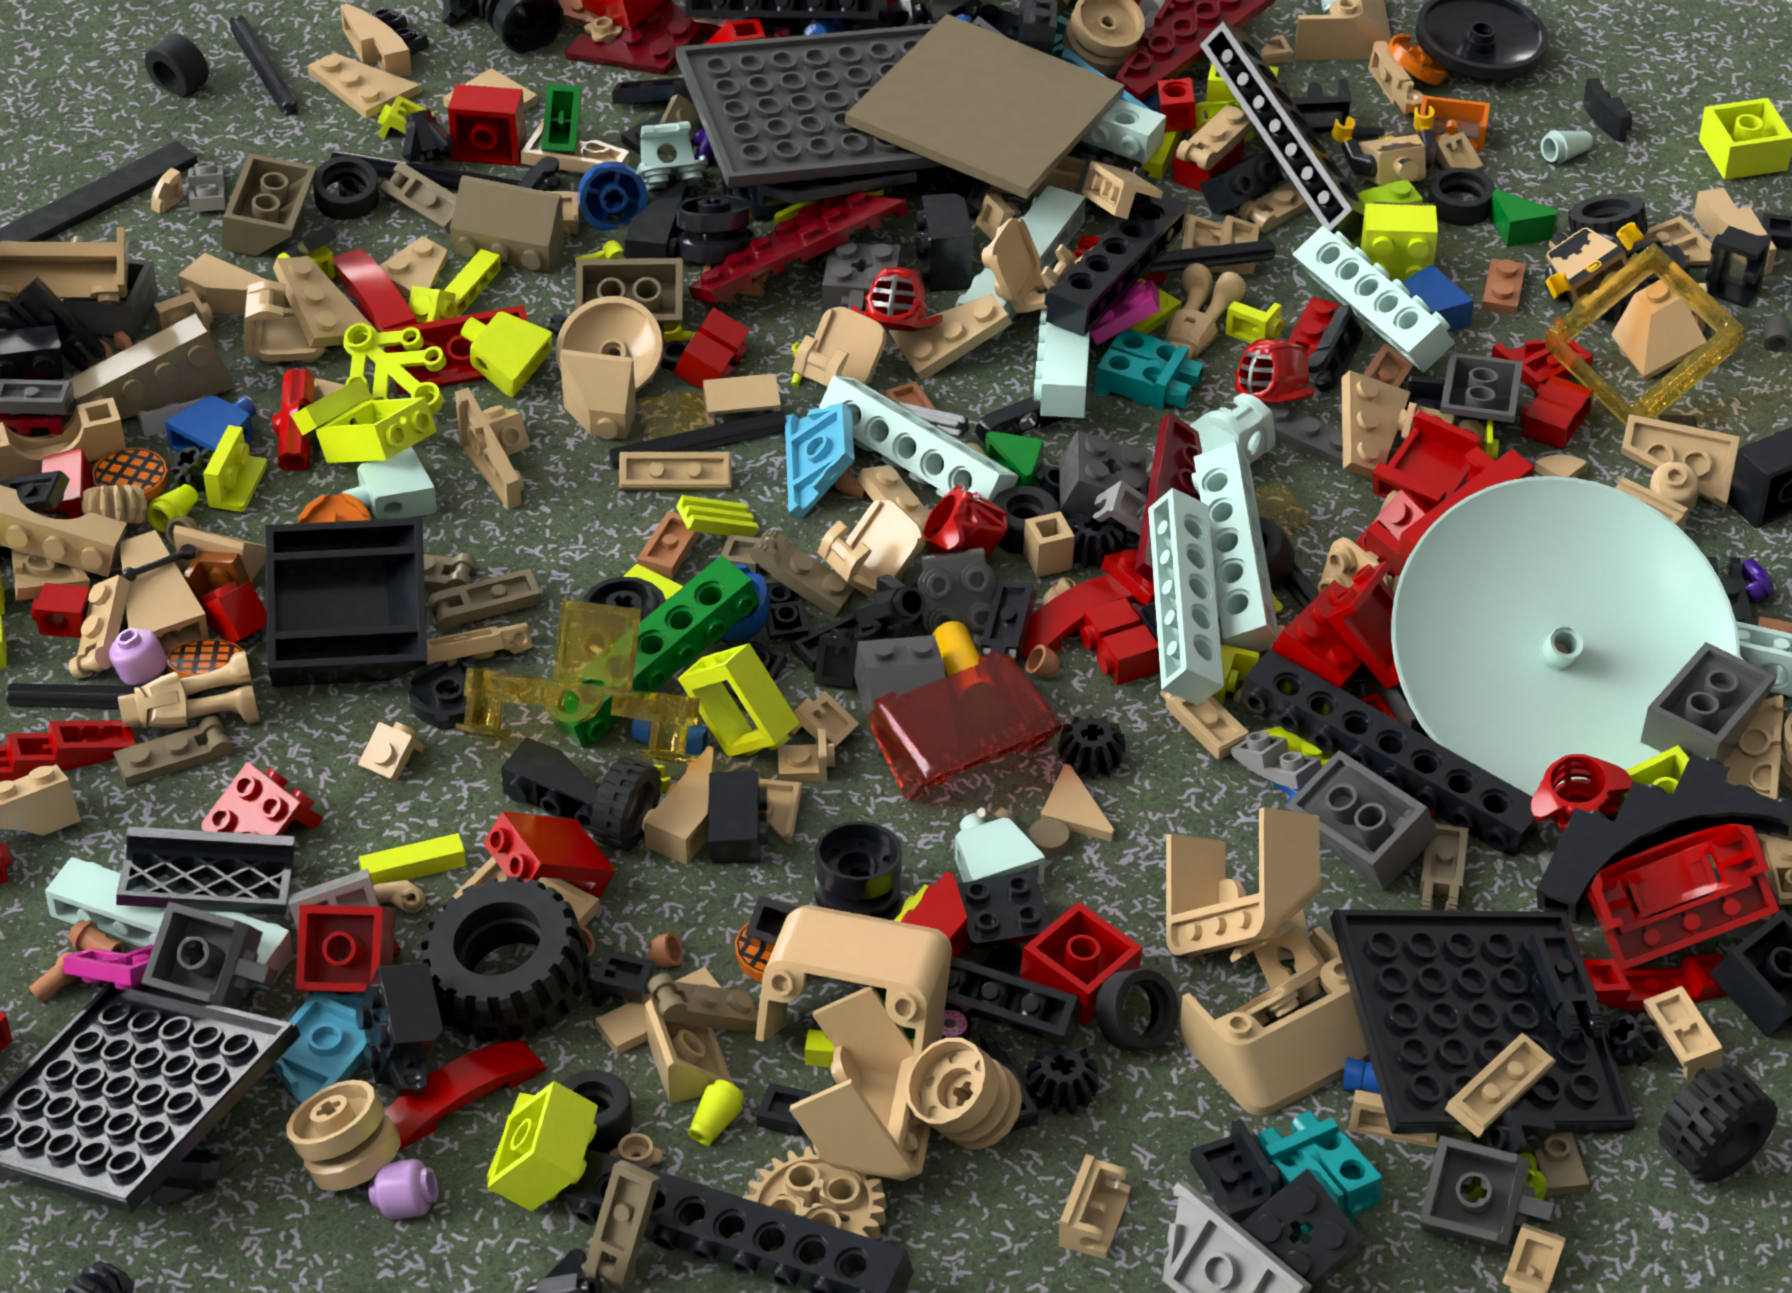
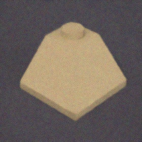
M1667 277L1634 294L1611 334L1614 341L1645 381L1709 347L1685 300Z
M562 349L560 360L564 408L590 435L600 436L604 439L617 438L626 440L636 414L634 358Z

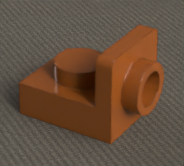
M199 551L183 574L184 579L200 604L203 602L201 597L209 593L211 589L215 590L232 581H235L237 586L250 581L239 553Z

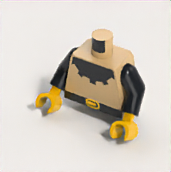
M1429 106L1428 116L1418 114V107L1414 109L1413 126L1416 130L1420 131L1418 134L1412 132L1356 140L1352 139L1355 127L1354 119L1348 116L1345 126H1342L1338 119H1335L1332 137L1334 140L1342 143L1341 148L1351 171L1375 184L1386 185L1406 179L1409 182L1426 179V169H1429L1438 157L1435 132L1432 130L1435 112L1432 106Z
M1634 222L1623 226L1617 232V235L1596 233L1589 228H1582L1570 237L1564 232L1556 233L1549 241L1551 250L1546 255L1549 267L1545 270L1546 293L1553 297V299L1566 293L1577 309L1584 307L1591 302L1594 287L1601 288L1602 284L1608 280L1622 281L1632 274L1625 251L1631 250L1636 241L1642 240L1644 238L1643 234Z

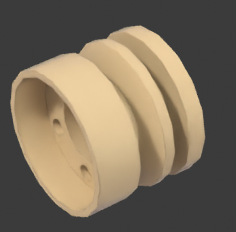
M944 1038L929 1045L917 1056L911 1066L905 1086L907 1104L914 1115L964 1149L981 1150L1001 1140L1010 1132L1016 1122L1022 1102L1020 1084L1013 1073L998 1061L992 1059L975 1044L963 1038Z

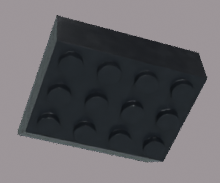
M422 517L265 525L268 671L272 687L391 681L428 663Z

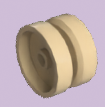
M1078 0L1071 18L1063 31L1062 45L1064 50L1067 48L1103 75L1116 74L1121 70L1132 51H1135L1145 31V18L1140 7L1133 0Z
M348 1080L319 1090L306 1099L292 1113L286 1125L289 1141L296 1153L304 1159V1166L313 1182L323 1190L338 1191L350 1189L370 1180L381 1167L389 1164L395 1158L401 1145L400 1134L391 1118L384 1113L383 1104L375 1089L366 1081Z

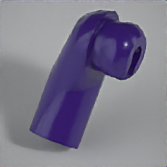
M699 128L694 135V143L696 146H699L694 158L699 160L700 156H707L709 167L714 153L705 130Z
M1754 559L1745 560L1741 565L1742 575L1750 582L1745 588L1748 597L1753 602H1760L1764 597L1769 598L1774 591L1772 577Z

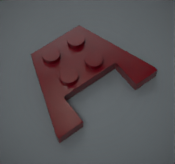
M664 0L632 30L626 28L611 45L602 41H593L591 36L581 33L565 50L566 59L572 61L581 59L593 61V64L605 66L606 64L624 66V69L666 75L678 63L676 60V48L679 46L695 45L702 37L701 26L692 18L686 17L685 12L672 0Z

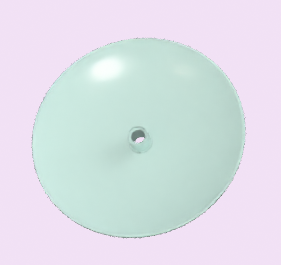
M1559 476L1520 478L1486 487L1464 498L1442 514L1419 539L1401 572L1393 600L1391 643L1394 663L1409 706L1422 728L1434 742L1532 797L1540 786V782L1543 780L1548 767L1566 755L1585 754L1627 770L1661 754L1662 752L1640 742L1647 709L1705 642L1741 658L1737 624L1729 598L1713 567L1696 544L1676 524L1640 499L1616 488L1578 478ZM1555 643L1563 644L1569 654L1558 651ZM1571 777V779H1587L1585 777Z

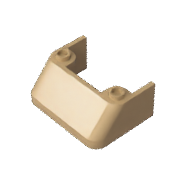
M1337 0L1330 5L1329 15H1298L1295 60L1371 59L1373 46L1376 41H1386L1389 44L1392 40L1384 0Z
M117 227V242H0V301L9 302V298L15 296L38 276L59 299H98L100 304L120 303V298L127 296L129 246L125 228Z
M1266 807L1259 808V893L1246 896L1244 888L1238 880L1226 879L1225 841L1177 834L1166 835V941L1169 951L1173 955L1193 957L1268 939L1307 905L1320 890L1322 882L1320 874L1319 815Z
M804 905L797 908L787 916L763 973L755 1040L764 1042L784 1028L787 1020L788 1002L795 1000L803 993L807 974L887 989L885 1008L889 1018L897 1025L916 1029L912 1057L913 1065L921 1052L942 1038L952 956L950 940L942 931L934 928L813 905Z
M1320 926L1313 929L1311 943L1326 963L1320 971L1319 984L1328 995L1264 1028L1255 1018L1242 1012L1228 1013L1214 1020L1190 993L1182 996L1179 1039L1237 1103L1250 1114L1258 1116L1270 1115L1344 1076L1347 1057L1366 1062L1371 1061L1338 946Z
M868 986L813 1012L814 1019L835 1047L833 1063H831L830 1069L837 1085L792 1104L790 1112L812 1141L815 1153L823 1163L827 1162L833 1168L905 1181L922 1173L931 1127L917 1118L907 1104L905 1086L908 1072L912 1066L914 1044L903 1028L889 1018L885 1002L874 986Z

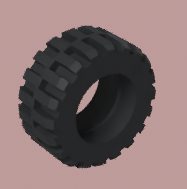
M507 877L506 881L501 882L497 878L484 880L485 885L476 888L471 885L463 889V895L457 899L452 896L443 904L444 911L441 914L436 912L428 924L430 931H426L422 938L421 948L423 951L420 955V963L429 964L438 1008L448 1024L454 1023L456 1030L466 1036H470L474 1032L478 1040L492 1042L495 1037L499 1038L501 1042L515 1041V1037L525 1035L526 1039L538 1035L537 1030L544 1026L550 1029L560 1021L558 1016L563 1012L568 1014L577 1004L575 996L580 997L587 985L586 977L590 973V960L588 957L589 951L574 910L569 902L564 901L562 894L554 888L548 887L546 889L544 883L532 879L524 883L521 877ZM514 943H527L538 946L531 958L513 971L492 976L473 973L478 963L487 954L499 947Z

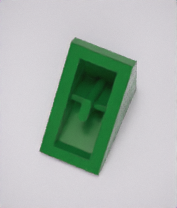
M547 84L541 151L576 153L582 132L581 86Z
M1497 189L1493 191L1489 218L1506 247L1550 240L1556 234L1559 210Z
M994 431L986 433V455L1019 475L1014 487H1035L1037 482L1035 479L1036 474L1042 467L1043 439Z

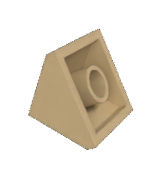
M178 525L174 527L173 534L176 552H179L183 545L190 544L196 548V555L199 551L239 553L251 582L266 562L265 545ZM193 559L178 560L179 570L186 571Z
M650 999L645 1004L647 1042L670 1104L702 1097L706 1087L713 1085L719 1079L733 1084L713 1028L665 1021L659 1010L660 1002Z

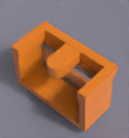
M1423 95L1420 115L1428 116L1429 106L1434 108V125L1432 130L1435 132V138L1446 133L1452 136L1464 131L1474 150L1484 151L1490 103Z

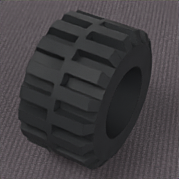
M1721 1065L1700 1075L1674 1099L1661 1120V1126L1658 1129V1136L1660 1137L1658 1141L1698 1182H1716L1739 1170L1762 1148L1776 1124L1778 1107L1738 1066Z

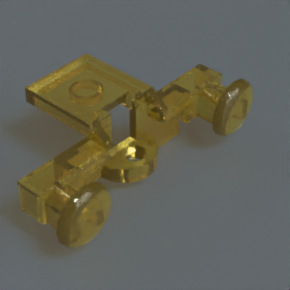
M562 599L553 678L467 668L464 696H467L464 723L455 722V726L458 731L471 736L491 739L505 738L511 736L514 729L501 727L504 701L542 705L554 719L565 723L584 722L595 716L602 707L605 696L613 697L611 715L651 721L648 748H639V752L643 757L667 764H689L695 762L699 755L687 753L685 750L688 726H697L700 698L632 689L641 609ZM581 678L604 681V685H590L580 682ZM572 691L578 696L579 706L574 713L569 714L563 706V700L566 694Z

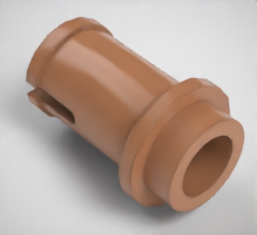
M93 920L78 921L69 933V941L72 942L73 948L77 951L96 948L118 953L124 952V944L99 930L98 925Z

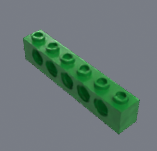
M722 555L547 699L545 705L553 722L582 748L603 737L609 728L621 718L630 714L640 702L652 692L660 689L671 676L683 666L690 664L696 655L713 641L721 638L727 629L742 617L747 616L760 603L752 579Z

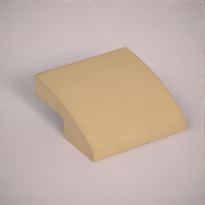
M1190 214L1185 225L1182 249L1258 241L1260 226L1230 215L1226 216L1223 225ZM1255 262L1210 267L1208 270L1211 272L1252 274L1255 269Z

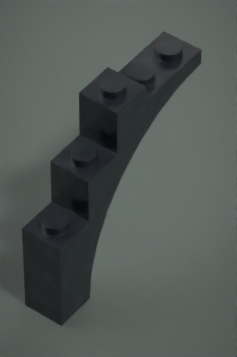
M1691 755L1673 795L1668 794L1657 785H1643L1633 781L1615 821L1609 820L1608 817L1597 811L1591 810L1586 812L1575 808L1536 889L1538 909L1549 912H1566L1568 919L1577 923L1589 903L1587 894L1591 892L1590 886L1598 872L1657 845L1725 824L1750 825L1753 827L1755 834H1765L1792 841V802L1782 798L1772 799L1758 794L1753 788L1746 785L1730 784V768L1725 767L1716 759L1709 757L1700 758Z

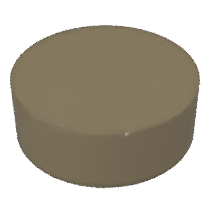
M1043 818L1030 826L1029 839L1044 856H1057L1062 854L1069 846V829L1060 820Z

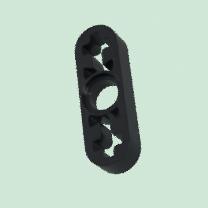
M1034 396L986 414L978 422L975 433L986 446V433L991 431L1022 436L1021 433L1033 428L1038 430L1068 417L1040 416L1041 401H1034ZM1031 413L1024 423L1019 424L1024 416Z

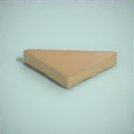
M1064 764L1041 812V819L1054 818L1065 823L1069 831L1112 842L1114 836L1113 827L1071 765Z
M759 779L760 787H768L769 809L768 811H761V819L763 821L767 820L768 826L786 843L793 844L803 782Z

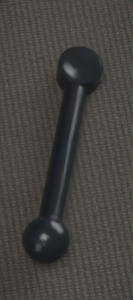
M190 544L183 545L177 553L137 568L126 567L122 572V577L133 582L138 575L177 560H192L196 556V548Z

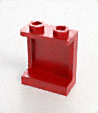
M1417 410L1413 416L1411 432L1387 465L1379 462L1372 472L1373 493L1386 498L1392 490L1399 492L1402 489L1426 503L1432 510L1467 483L1466 478L1470 471V462L1466 460V455L1476 446L1482 450V438L1471 430L1461 429L1443 421L1436 415H1428Z
M1387 561L1374 567L1367 564L1358 570L1352 577L1354 584L1335 598L1334 603L1336 607L1326 618L1385 689L1400 683L1391 643V615L1395 594L1382 580L1391 568Z
M502 811L484 841V846L506 876L521 877L524 883H527L529 879L538 881L542 877L569 880L573 886L600 899L616 872L576 819Z

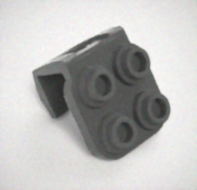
M975 548L921 556L923 572L918 578L917 585L925 598V609L921 616L924 629L929 636L932 635L938 626L950 621L963 623L970 634L984 633L996 589L995 574L993 569L986 564L984 549Z

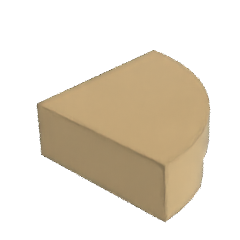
M1283 35L1269 39V43L1261 49V56L1267 64L1293 60L1294 53Z
M172 167L161 177L153 192L151 209L159 214L164 213L184 199L180 171Z
M1551 455L1537 460L1534 471L1542 476L1577 478L1586 471L1588 462L1570 455Z

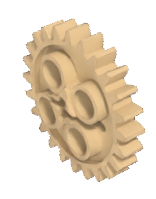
M810 1146L805 1148L804 1157L798 1158L790 1150L788 1151V1162L782 1163L776 1158L771 1159L773 1171L770 1172L760 1168L758 1170L760 1182L749 1181L750 1195L742 1197L872 1239H880L879 1225L886 1224L885 1209H887L881 1179H875L874 1175L833 1168L827 1162L823 1163L817 1155H813ZM783 1245L774 1246L768 1252L776 1251ZM816 1258L812 1260L808 1265L817 1264L823 1258Z

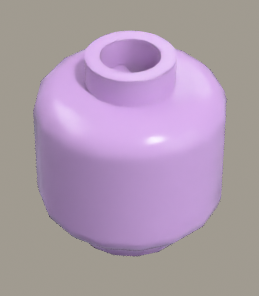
M126 629L118 634L109 650L110 660L116 672L127 685L143 686L162 677L167 666L166 653L157 636L150 630Z
M418 1159L391 1162L381 1167L376 1173L375 1181L370 1182V1202L374 1208H379L388 1220L423 1216L430 1210L431 1204L436 1202L438 1198L436 1175L431 1167H426Z

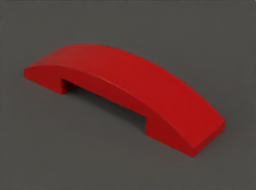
M1111 575L1096 577L1080 583L1052 599L1031 616L1023 651L1020 656L1027 660L1029 653L1037 645H1043L1053 650V652L1061 649L1062 639L1083 627L1084 610L1125 597L1131 606L1132 603L1138 604L1140 602Z
M1722 954L1686 955L1680 967L1621 970L1615 959L1583 960L1598 1001L1619 1009L1647 1011L1643 1006L1644 1000L1683 986L1693 1003L1727 994L1709 975L1724 958Z
M523 1040L487 1046L444 1065L426 1077L427 1087L423 1094L400 1096L384 1111L391 1118L400 1134L401 1145L399 1150L437 1131L436 1121L504 1084L511 1090L544 1072L546 1066Z

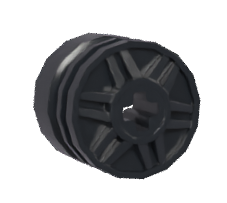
M478 0L479 12L484 20L497 33L506 47L517 54H524L550 45L560 33L564 22L563 8L558 0Z
M864 821L844 822L825 831L819 837L815 847V906L892 920L897 916L901 905L900 876L902 873L903 852L900 840L892 831L883 826Z

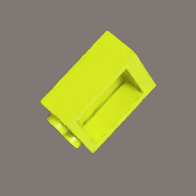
M426 397L365 401L315 429L327 463L388 460L437 432Z
M750 643L704 656L678 678V681L721 748L729 757L742 753L748 757L765 747H768L769 750L777 749L790 739L788 733L800 723ZM728 680L758 727L757 729L752 730L722 681Z

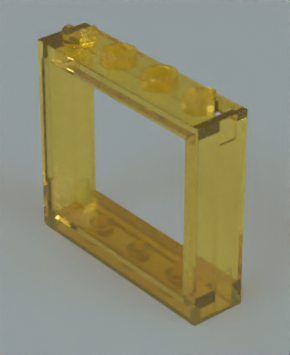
M1652 243L1640 254L1634 253L1629 258L1627 265L1619 272L1613 271L1608 274L1601 282L1600 287L1591 295L1585 294L1579 298L1574 304L1573 310L1563 318L1559 316L1554 319V325L1545 332L1546 349L1585 387L1594 389V396L1626 426L1629 414L1651 419L1657 417L1744 344L1745 328L1655 243ZM1654 273L1717 333L1629 405L1567 343L1649 275Z

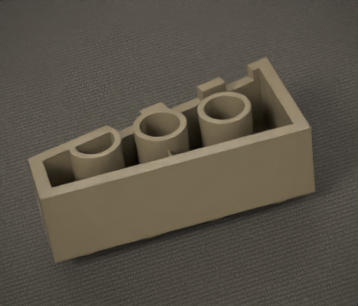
M196 313L65 380L72 382L74 389L73 397L78 405L113 397L121 420L137 416L139 411L144 410L147 412L166 407V404L178 401L183 403L199 399L202 395L210 396L236 389L208 332Z

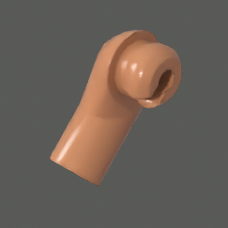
M73 952L61 954L56 961V965L29 987L41 1003H44L62 987L81 978V976L64 973V957L74 954Z

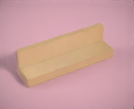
M1092 160L1081 194L1112 215L1128 219L1136 192L1162 198L1163 191L1133 172Z

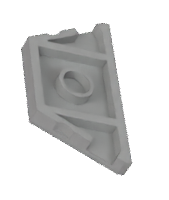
M1188 1182L1176 1183L1173 1196L1178 1197L1175 1223H1169L1167 1239L1169 1253L1165 1258L1162 1279L1175 1292L1307 1293L1310 1291L1311 1284Z

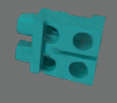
M1127 328L1118 333L1111 347L1097 366L1094 393L1108 396L1110 392L1130 397L1136 403L1143 406L1153 405L1152 408L1163 411L1167 403L1185 409L1191 397L1192 386L1198 387L1202 381L1204 363L1188 359L1189 347L1180 344L1176 347L1169 342Z
M1311 1111L1298 1115L1292 1121V1135L1285 1138L1274 1127L1259 1132L1258 1138L1261 1143L1262 1153L1269 1164H1275L1280 1172L1282 1179L1281 1189L1306 1168L1319 1171L1353 1215L1380 1204L1382 1176L1348 1137L1338 1131L1339 1125L1332 1117L1320 1121ZM1301 1226L1307 1236H1309L1313 1226Z

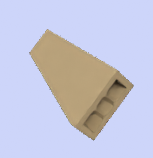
M156 530L119 542L122 572L126 567L137 568L170 555ZM175 562L140 574L133 582H130L126 600L128 629L135 628L152 631L157 636L166 654L180 644L193 640L209 639L206 614Z

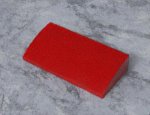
M524 305L392 328L383 330V332L403 331L405 328L415 327L420 331L424 339L423 346L417 351L426 350L433 346L439 347L446 358V364L441 370L432 372L425 365L403 368L420 383L432 382L438 387L487 379L470 363V347L473 342L461 336V330L470 317L477 319L486 326L498 312L502 311L527 322L528 318ZM416 337L409 338L407 342L415 340ZM402 345L384 347L386 353L408 352ZM439 356L431 358L429 362L437 360ZM394 381L398 395L408 393Z

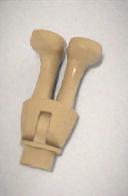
M1198 263L1188 265L1181 276L1182 286L1188 299L1181 310H1177L1169 317L1164 341L1176 347L1179 344L1189 347L1188 359L1196 358L1211 345L1218 333L1216 321L1225 310H1228L1233 301L1240 302L1246 292L1244 280L1233 272L1221 274L1213 290L1211 272L1206 266ZM1213 291V298L1205 313L1199 312L1201 307L1209 300Z
M246 651L235 652L231 656L230 661L219 669L182 678L175 671L159 677L140 688L135 687L134 694L119 696L118 703L123 727L141 724L144 729L147 728L148 724V727L183 728L188 726L191 719L224 711L239 713L242 719L249 724L260 722L252 685L219 695L195 699L187 698L188 695L215 687L252 684Z

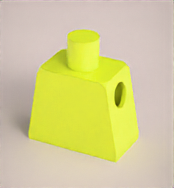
M503 311L498 312L487 326L477 319L470 317L461 330V336L473 342L470 347V363L503 393L512 398L522 389L552 352L551 331Z

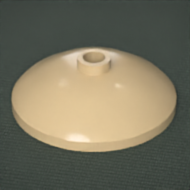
M620 296L600 297L581 305L566 319L557 338L556 359L561 371L560 353L562 349L605 355L620 353L622 357L634 358L635 392H637L652 379L659 368L664 350L663 335L655 317L642 304Z

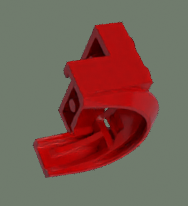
M1476 446L1466 455V460L1470 462V471L1466 478L1468 482L1402 531L1401 541L1381 524L1375 522L1367 528L1366 553L1371 550L1380 558V563L1384 561L1389 563L1391 566L1389 572L1394 576L1397 574L1401 575L1405 563L1419 539L1449 508L1486 487L1509 480L1533 477L1534 466L1513 449L1495 461Z
M1725 824L1698 831L1625 858L1598 872L1590 886L1591 892L1587 894L1612 959H1615L1621 970L1629 969L1780 912L1764 873L1770 869L1753 827L1742 824ZM1707 854L1712 855L1721 877L1720 884L1716 879ZM1626 886L1629 889V892L1631 894V897L1633 899V902L1638 913L1634 912V909L1632 907V904L1625 889ZM1712 892L1710 895L1705 896V897H1702V898L1697 899V900H1695V901L1689 902V903H1687V904L1681 905V906H1679V907L1673 908V909H1671V910L1665 911V912L1660 913V914H1657V915H1655V916H1649V915L1655 914V913H1657V912L1663 911V910H1665V909L1671 908V907L1676 906V905H1678V904L1684 903V902H1686V901L1692 900V899H1694V898H1697V897H1700V896H1702V895H1705V894H1708V893Z

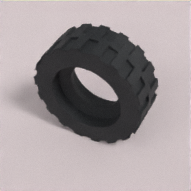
M1605 194L1603 196H1595L1573 205V208L1568 211L1571 236L1582 228H1589L1596 233L1617 235V232L1623 226L1631 222L1636 224L1643 236L1648 231L1645 202L1642 201V198L1635 197V195Z
M624 756V758L620 757L616 763L611 765L608 773L603 778L601 786H599L592 808L590 829L594 840L628 852L636 847L645 834V831L642 829L643 820L650 809L657 807L661 795V773L657 770L656 766Z

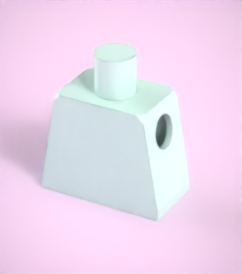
M412 446L388 460L367 461L360 464L357 468L359 487L342 491L344 494H349L361 500L366 508L369 507L375 520L410 518L437 512L435 487Z
M977 813L969 814L960 822L961 831L955 836V861L963 882L1034 872L1038 884L1044 883L1045 856L1011 819L1003 817L985 823L983 819L977 816Z

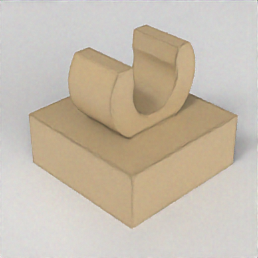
M997 193L986 194L976 224L993 241L996 237L997 228L1002 226L1009 218H1013L1014 215H1020L1021 211L1014 203H1006Z

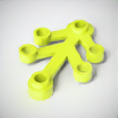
M356 323L351 325L344 334V348L352 356L350 377L346 380L345 385L361 377L370 391V385L364 377L367 357L375 363L372 398L369 401L388 399L389 379L391 377L411 395V398L426 397L427 401L432 400L428 402L431 415L436 414L440 411L443 404V396L438 386L432 382L420 383L403 367L425 365L429 371L436 372L445 366L446 358L442 350L436 346L417 351L423 346L424 339L420 331L415 327H408L403 331L377 333L372 326L365 323ZM416 337L415 340L407 342L409 338ZM402 345L408 352L386 353L380 347ZM439 356L437 360L429 362L431 358Z

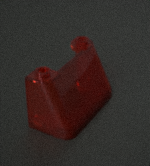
M999 651L991 652L980 658L978 665L897 696L896 692H890L874 701L876 707L866 717L867 722L903 796L908 802L926 795L925 786L932 787L938 783L943 785L952 776L1014 751L1016 754H1019L1025 749L1028 752H1032L1042 748L1062 728L1056 712L1009 654L1001 655Z

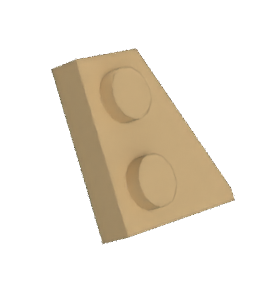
M1681 216L1648 228L1644 238L1636 241L1633 245L1634 247L1651 240H1661L1662 245H1669L1671 247V243H1673L1683 251L1688 266L1710 265L1714 260V255L1710 253L1712 243Z
M421 236L379 266L387 274L398 291L410 298L412 285L430 289L433 285H436L439 279V271L444 268L448 260V250Z

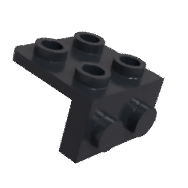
M1034 872L957 883L968 917L966 934L969 944L973 948L980 949L1030 941L1051 925Z

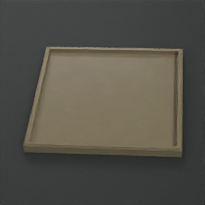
M946 14L845 114V124L1027 199L1124 93L1125 85Z

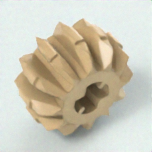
M137 485L93 487L83 492L82 513L84 515L92 512L126 522L127 525L141 524L146 520L147 499H145L144 490Z

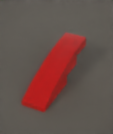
M359 248L333 257L335 275L343 280L345 292L358 303L360 313L376 329L383 332V330L417 324L415 315L387 274L364 250Z
M122 720L50 721L47 733H8L5 745H0V782L14 781L25 777L32 770L41 766L57 765L61 771L113 760L114 751L136 745L131 727H123Z

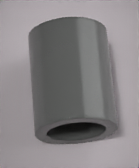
M1774 314L1767 317L1764 321V346L1767 351L1785 352L1790 346L1789 320L1783 315Z

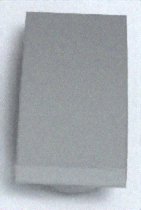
M200 162L194 165L195 168H189L188 181L191 213L225 210L223 165L215 166L214 162Z
M1265 731L1250 733L1244 741L1231 749L1232 756L1251 771L1272 782L1294 789H1300L1306 785L1322 768L1320 758L1304 756L1303 753L1298 751L1289 752L1287 738L1271 736Z

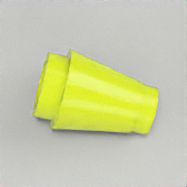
M184 484L153 499L147 510L149 523L156 530L165 532L166 525L171 519L188 515L194 504L198 501V493L192 486Z
M721 1079L716 1080L713 1085H708L693 1118L691 1127L688 1130L690 1138L709 1146L743 1111L742 1103L745 1097L741 1090L732 1083Z

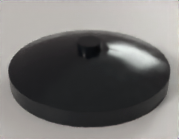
M1428 0L1419 11L1415 27L1416 39L1422 50L1431 59L1454 72L1481 79H1509L1531 72L1543 60L1548 44V34L1543 22L1530 9L1515 0Z

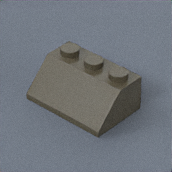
M249 153L223 216L222 249L257 256L291 237L315 177L317 167Z
M463 175L460 179L450 226L452 253L460 254L464 257H474L480 249L500 255L501 264L525 267L533 271L551 272L565 248L562 195Z
M683 258L576 259L575 310L593 299L606 296H620L642 304L652 313L658 324H683L685 311Z

